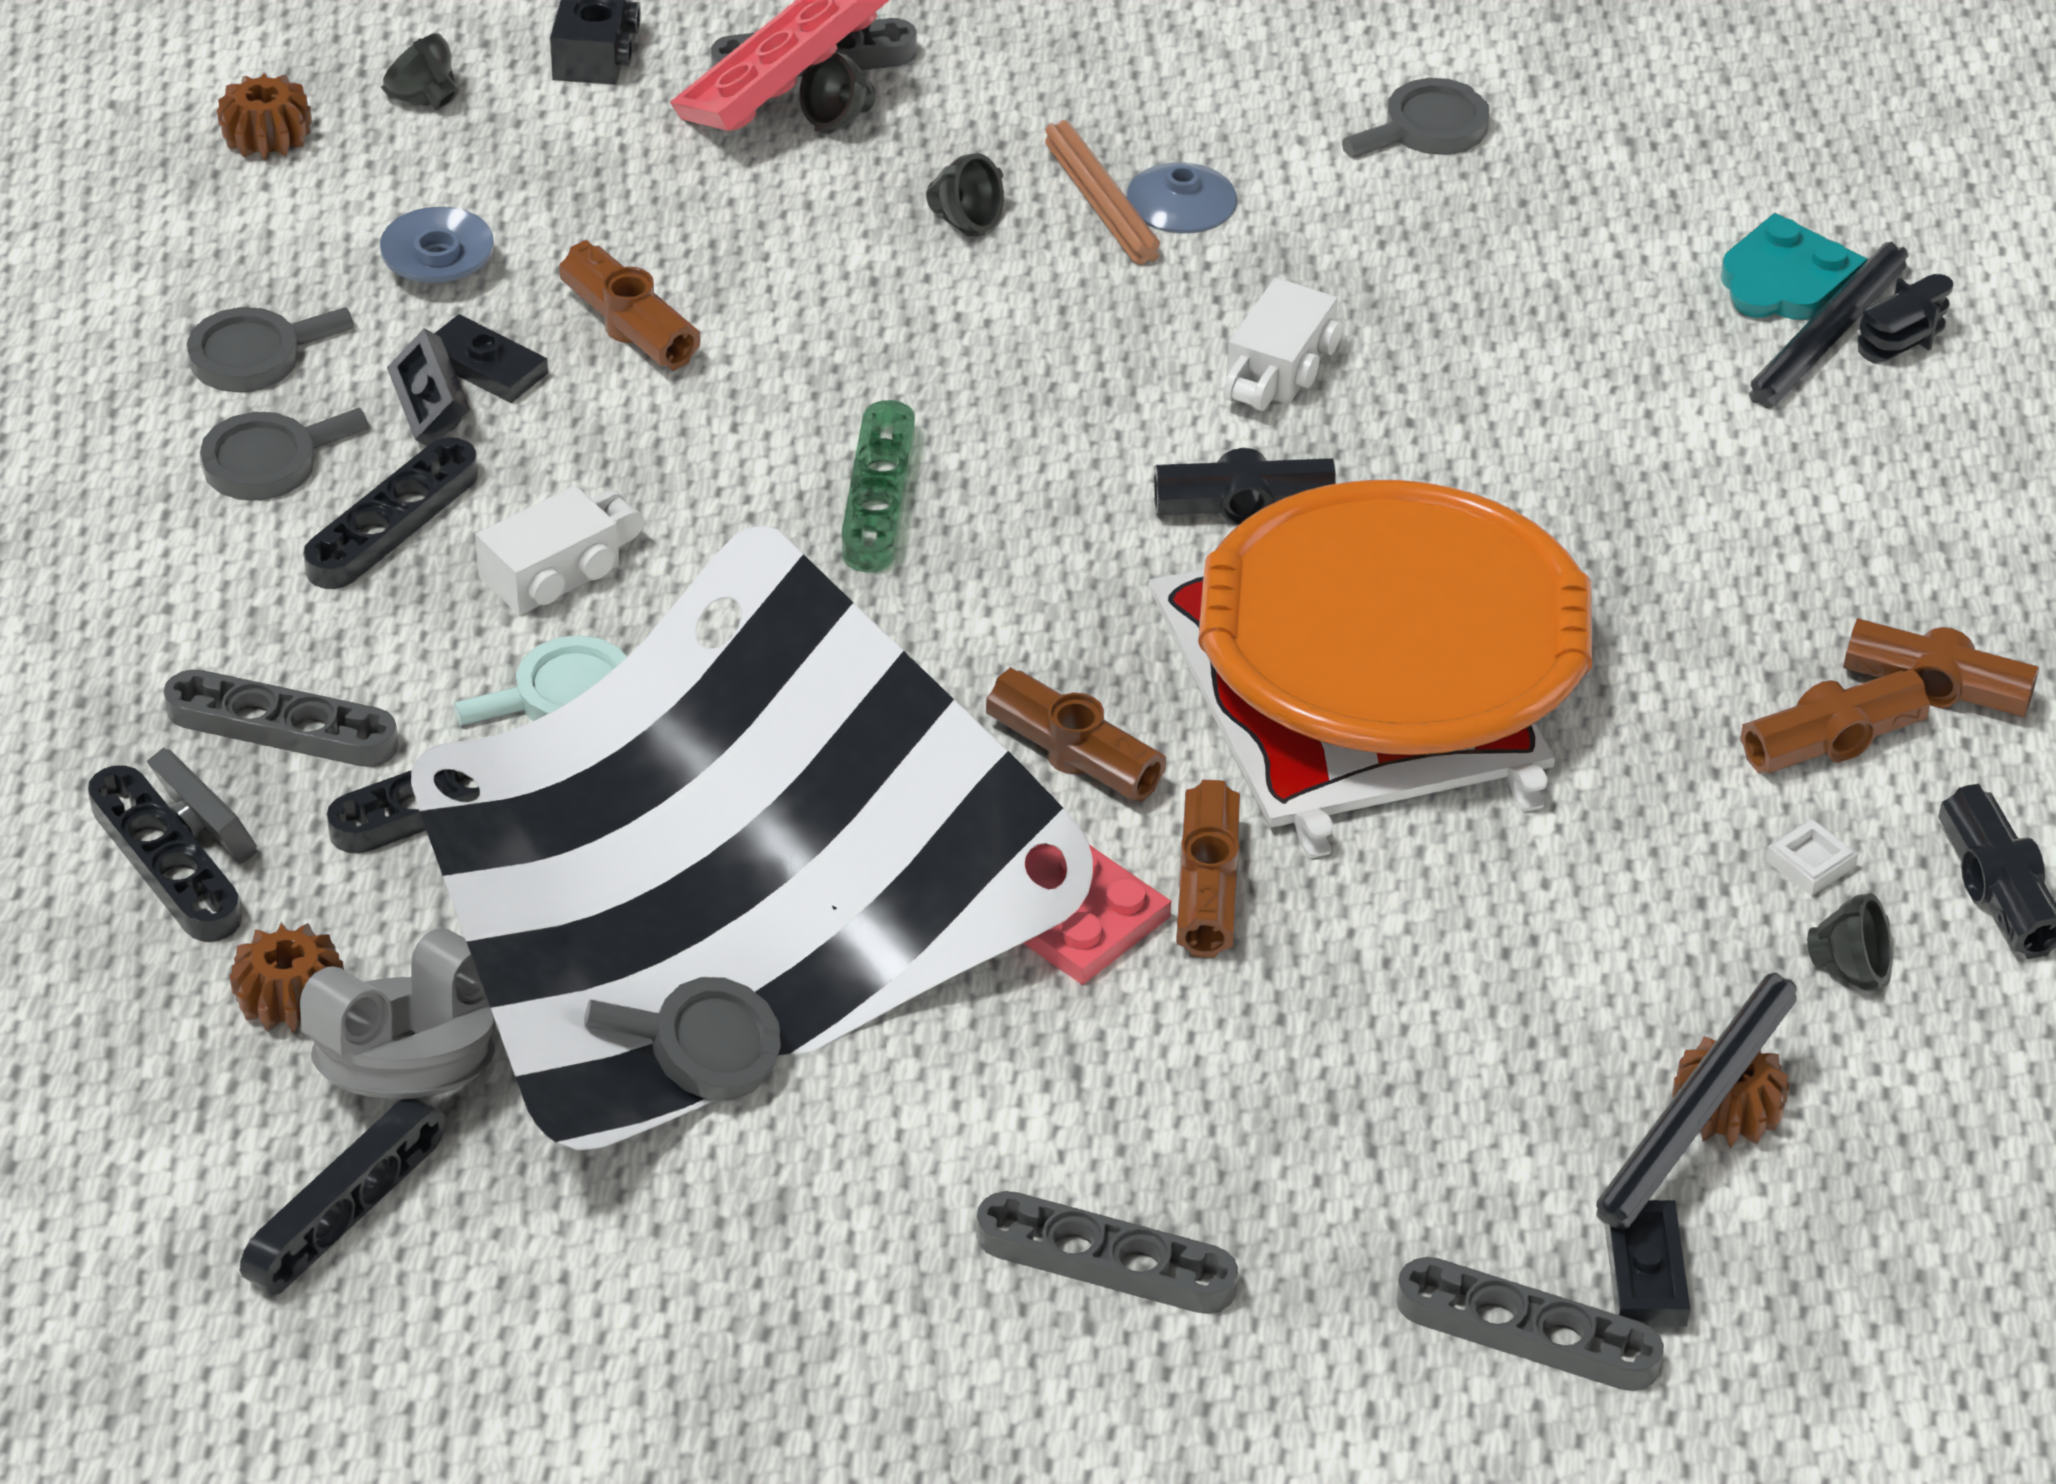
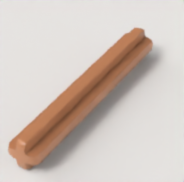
M1061 120L1058 124L1050 123L1045 129L1047 133L1046 145L1135 264L1143 265L1148 260L1156 261L1160 256L1158 251L1160 241L1076 129L1066 120Z

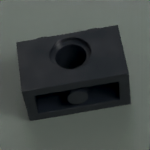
M560 0L550 35L552 80L616 85L621 65L630 66L632 34H638L640 28V2H633L632 0Z

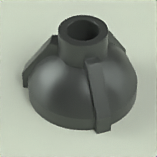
M439 33L430 34L413 42V45L405 50L385 73L383 85L381 86L382 90L392 99L421 106L430 104L435 110L450 103L457 96L460 89L455 84L451 68L452 54L448 42Z
M834 53L827 60L807 67L800 82L799 100L802 112L806 119L815 126L814 131L831 134L840 127L852 122L859 113L868 112L873 107L876 98L875 88L866 74L861 71L851 58L840 53Z
M981 153L960 156L949 166H945L934 181L928 185L926 199L929 208L936 214L943 213V218L969 237L985 236V231L996 225L1003 210L1004 188L1002 178L1004 176L1001 168H997L990 158Z
M1872 893L1856 895L1843 903L1837 911L1818 924V927H1811L1807 935L1809 956L1815 966L1826 965L1827 971L1864 991L1883 990L1882 984L1888 981L1892 967L1890 922L1879 899Z

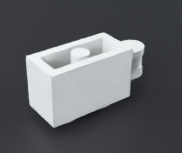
M1275 277L1228 342L1226 381L1223 390L1224 398L1230 401L1237 400L1253 405V408L1264 411L1272 400L1289 405L1301 387L1309 388L1316 377L1320 359L1324 354L1332 355L1340 341L1342 323L1336 321L1338 297Z
M574 485L475 533L478 577L520 616L540 605L550 604L560 595L590 580L600 579L610 570L618 567V547L630 542L639 535L644 526V517L638 510L631 507L617 491L609 490L590 499L582 490Z

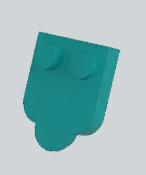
M1774 212L1726 252L1723 257L1720 278L1724 286L1729 289L1730 298L1734 302L1735 308L1746 316L1764 318L1776 313L1792 320H1806L1812 318L1868 258L1799 225L1794 220Z

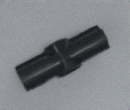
M1237 448L1223 454L1217 463L1154 466L1153 478L1156 515L1222 513V516L1229 523L1240 525L1256 512L1283 498L1305 490L1336 484L1334 459L1267 461L1263 454L1257 450Z
M1980 784L1959 787L1955 794L1941 802L1938 818L1961 856L1962 879L1968 894L1975 904L1987 903L2014 951L2022 952L2026 959L2048 956L2056 947V902L2045 885V867L2038 845L2032 838L2017 837L1992 792H1985Z

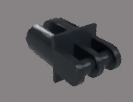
M1932 274L1909 285L1903 279L1898 278L1894 294L1863 309L1859 328L1861 335L1857 339L1858 352L1861 356L1875 364L1885 362L1919 344L1926 350H1931L1934 335L1945 329L1946 321L1942 316L1949 310L1950 302L1946 296L1952 293L1953 280L1943 274Z

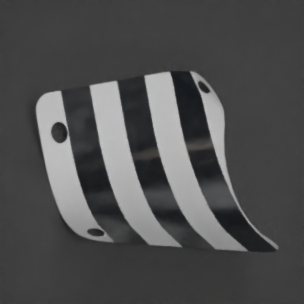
M768 526L751 527L735 534L715 554L645 640L608 675L580 696L554 712L510 731L480 739L443 743L426 749L419 756L411 771V785L420 815L527 1111L535 1124L547 1137L558 1144L575 1150L606 1147L715 1101L684 1091L664 1073L654 1055L652 1039L585 1026V1012L590 999L658 1013L664 1000L680 984L699 977H723L748 986L768 1003L780 1027L781 1047L778 1055L813 1052L936 985L1066 921L1080 908L1089 893L1093 876V858L1087 837L1059 802L997 739L816 567L779 529ZM721 598H731L737 601L741 608V620L733 637L717 648H706L700 645L696 637V628L704 610ZM444 769L462 772L477 783L480 789V796L471 802H459L450 799L437 789L434 783V775ZM1049 844L1055 846L1062 852L1066 860V878L1055 889L1048 890L1037 885L1026 873V856L1037 845Z

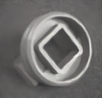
M438 928L432 930L418 942L412 955L411 977L383 978L363 982L341 968L326 967L316 972L308 980L301 994V1032L311 1037L314 1041L311 1051V1059L314 1066L328 1081L337 1087L358 1095L383 1099H413L446 1093L464 1086L475 1079L487 1067L494 1056L495 1047L491 1038L494 1030V1016L465 938L449 929ZM407 1031L417 1033L398 1041H392L393 1036Z

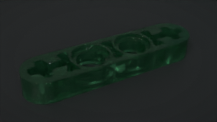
M882 400L873 403L866 408L862 417L841 531L842 560L855 571L868 573L883 570L892 564L896 555L915 443V414L911 407L903 402ZM885 426H893L892 439L882 438ZM876 462H889L896 467L891 470L878 471L868 466ZM878 500L890 506L882 510H869L861 505L868 501ZM865 531L876 532V540H874L872 546H864Z

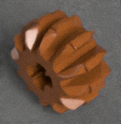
M264 72L260 78L252 79L248 76H243L241 84L227 85L225 87V95L218 99L217 117L218 125L221 126L222 137L226 141L227 148H239L242 157L259 152L265 160L269 152L275 151L283 156H287L289 146H304L305 135L311 133L312 113L311 106H308L307 95L304 93L302 84L290 83L287 75L269 78Z
M281 921L276 932L268 934L255 929L251 943L237 945L236 956L234 957L235 964L231 966L232 994L236 995V1001L239 1003V1009L243 1012L245 1020L259 1018L266 1032L278 1025L279 1022H286L290 1030L295 1033L299 1020H301V994L308 980L316 972L326 967H338L344 970V964L339 959V953L336 952L335 945L332 943L329 934L315 935L309 923L302 925L295 931L288 930Z
M1704 1036L1697 1049L1685 1050L1684 1056L1679 1061L1677 1076L1674 1078L1673 1098L1714 1045L1715 1040ZM1761 1050L1758 1052L1701 1129L1703 1141L1717 1133L1724 1135L1727 1144L1731 1148L1736 1140H1738L1739 1135L1742 1134L1749 1141L1758 1144L1765 1130H1776L1777 1124L1782 1120L1784 1103L1787 1102L1789 1092L1788 1074L1781 1071L1779 1054L1761 1053Z

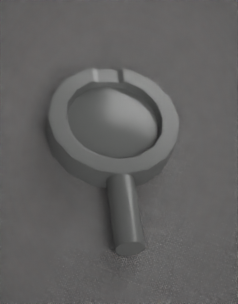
M1446 78L1413 80L1398 87L1388 99L1387 123L1343 138V151L1350 158H1354L1400 142L1407 148L1426 154L1449 155L1465 152L1480 144L1487 134L1489 104L1471 86L1462 82Z
M238 307L222 310L204 318L191 330L186 344L192 373L203 384L220 391L243 393L265 389L282 381L295 368L299 356L298 345L353 329V320L347 307L294 323H290L282 315L264 308Z
M359 407L306 427L294 418L276 412H250L232 416L215 425L203 438L200 449L202 471L206 482L216 491L238 500L261 501L283 496L301 486L311 474L315 459L313 449L367 430V418Z
M699 977L680 984L664 1000L658 1013L590 999L584 1018L585 1026L652 1039L654 1055L664 1073L684 1091L708 1100H734L753 1093L769 1077L776 1064L781 1047L779 1022L768 1003L748 986L723 977Z

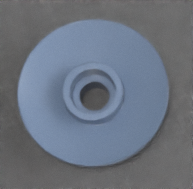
M1171 162L1152 166L1136 175L1127 189L1128 200L1146 224L1155 229L1171 233H1198L1215 228L1224 223L1233 214L1237 201L1235 188L1224 175L1212 168L1188 162Z
M428 207L408 212L391 222L382 233L380 239L382 259L393 272L410 280L428 283L453 281L476 272L490 259L494 247L492 231L483 219L471 212L453 207Z

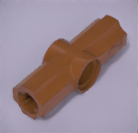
M588 240L570 247L568 255L559 264L560 279L605 317V331L609 337L619 342L635 343L660 366L666 365L672 371L689 364L691 356L700 347V331L654 293V280L649 272L633 266L624 267L599 245L593 246Z
M1857 618L1853 627L1843 666L1845 669L1879 678L1900 670L1907 671L1913 669L1924 682L1930 706L1941 709L1947 708L1955 704L1959 699L2024 718L2028 712L2039 673V666L1976 650L1969 637L1953 628H1934L1923 636Z
M1010 667L996 679L991 693L986 698V714L1047 749L1048 761L1058 771L1075 775L1087 773L1130 800L1135 799L1140 803L1155 792L1157 783L1165 773L1166 756L1104 720V708L1093 696L1075 692L1062 695L1023 671H1017Z
M1913 669L1907 671L1900 670L1848 689H1844L1837 681H1823L1806 691L1795 707L1742 724L1740 741L1744 747L1746 759L1758 774L1762 772L1769 774L1827 754L1833 762L1839 763L1862 754L1873 742L1874 737L1927 719L1930 702L1926 696L1923 680Z
M1203 779L1198 786L1187 789L1185 792L1176 942L1177 945L1189 950L1192 957L1215 958L1219 952L1233 947L1239 860L1240 793L1230 789L1226 782L1222 780Z

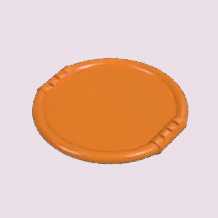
M1376 479L1330 484L1302 491L1264 507L1231 531L1217 548L1206 557L1198 644L1202 651L1206 653L1217 673L1237 695L1269 719L1292 731L1325 743L1365 752L1406 755L1445 753L1473 748L1515 734L1550 713L1572 693L1583 676L1592 668V583L1569 552L1552 535L1519 512L1491 499L1453 487L1407 480Z

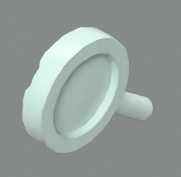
M577 635L552 639L536 646L522 658L516 672L517 687L454 702L456 718L461 727L524 711L530 720L535 721L580 696L608 675L627 656L619 647L600 638Z

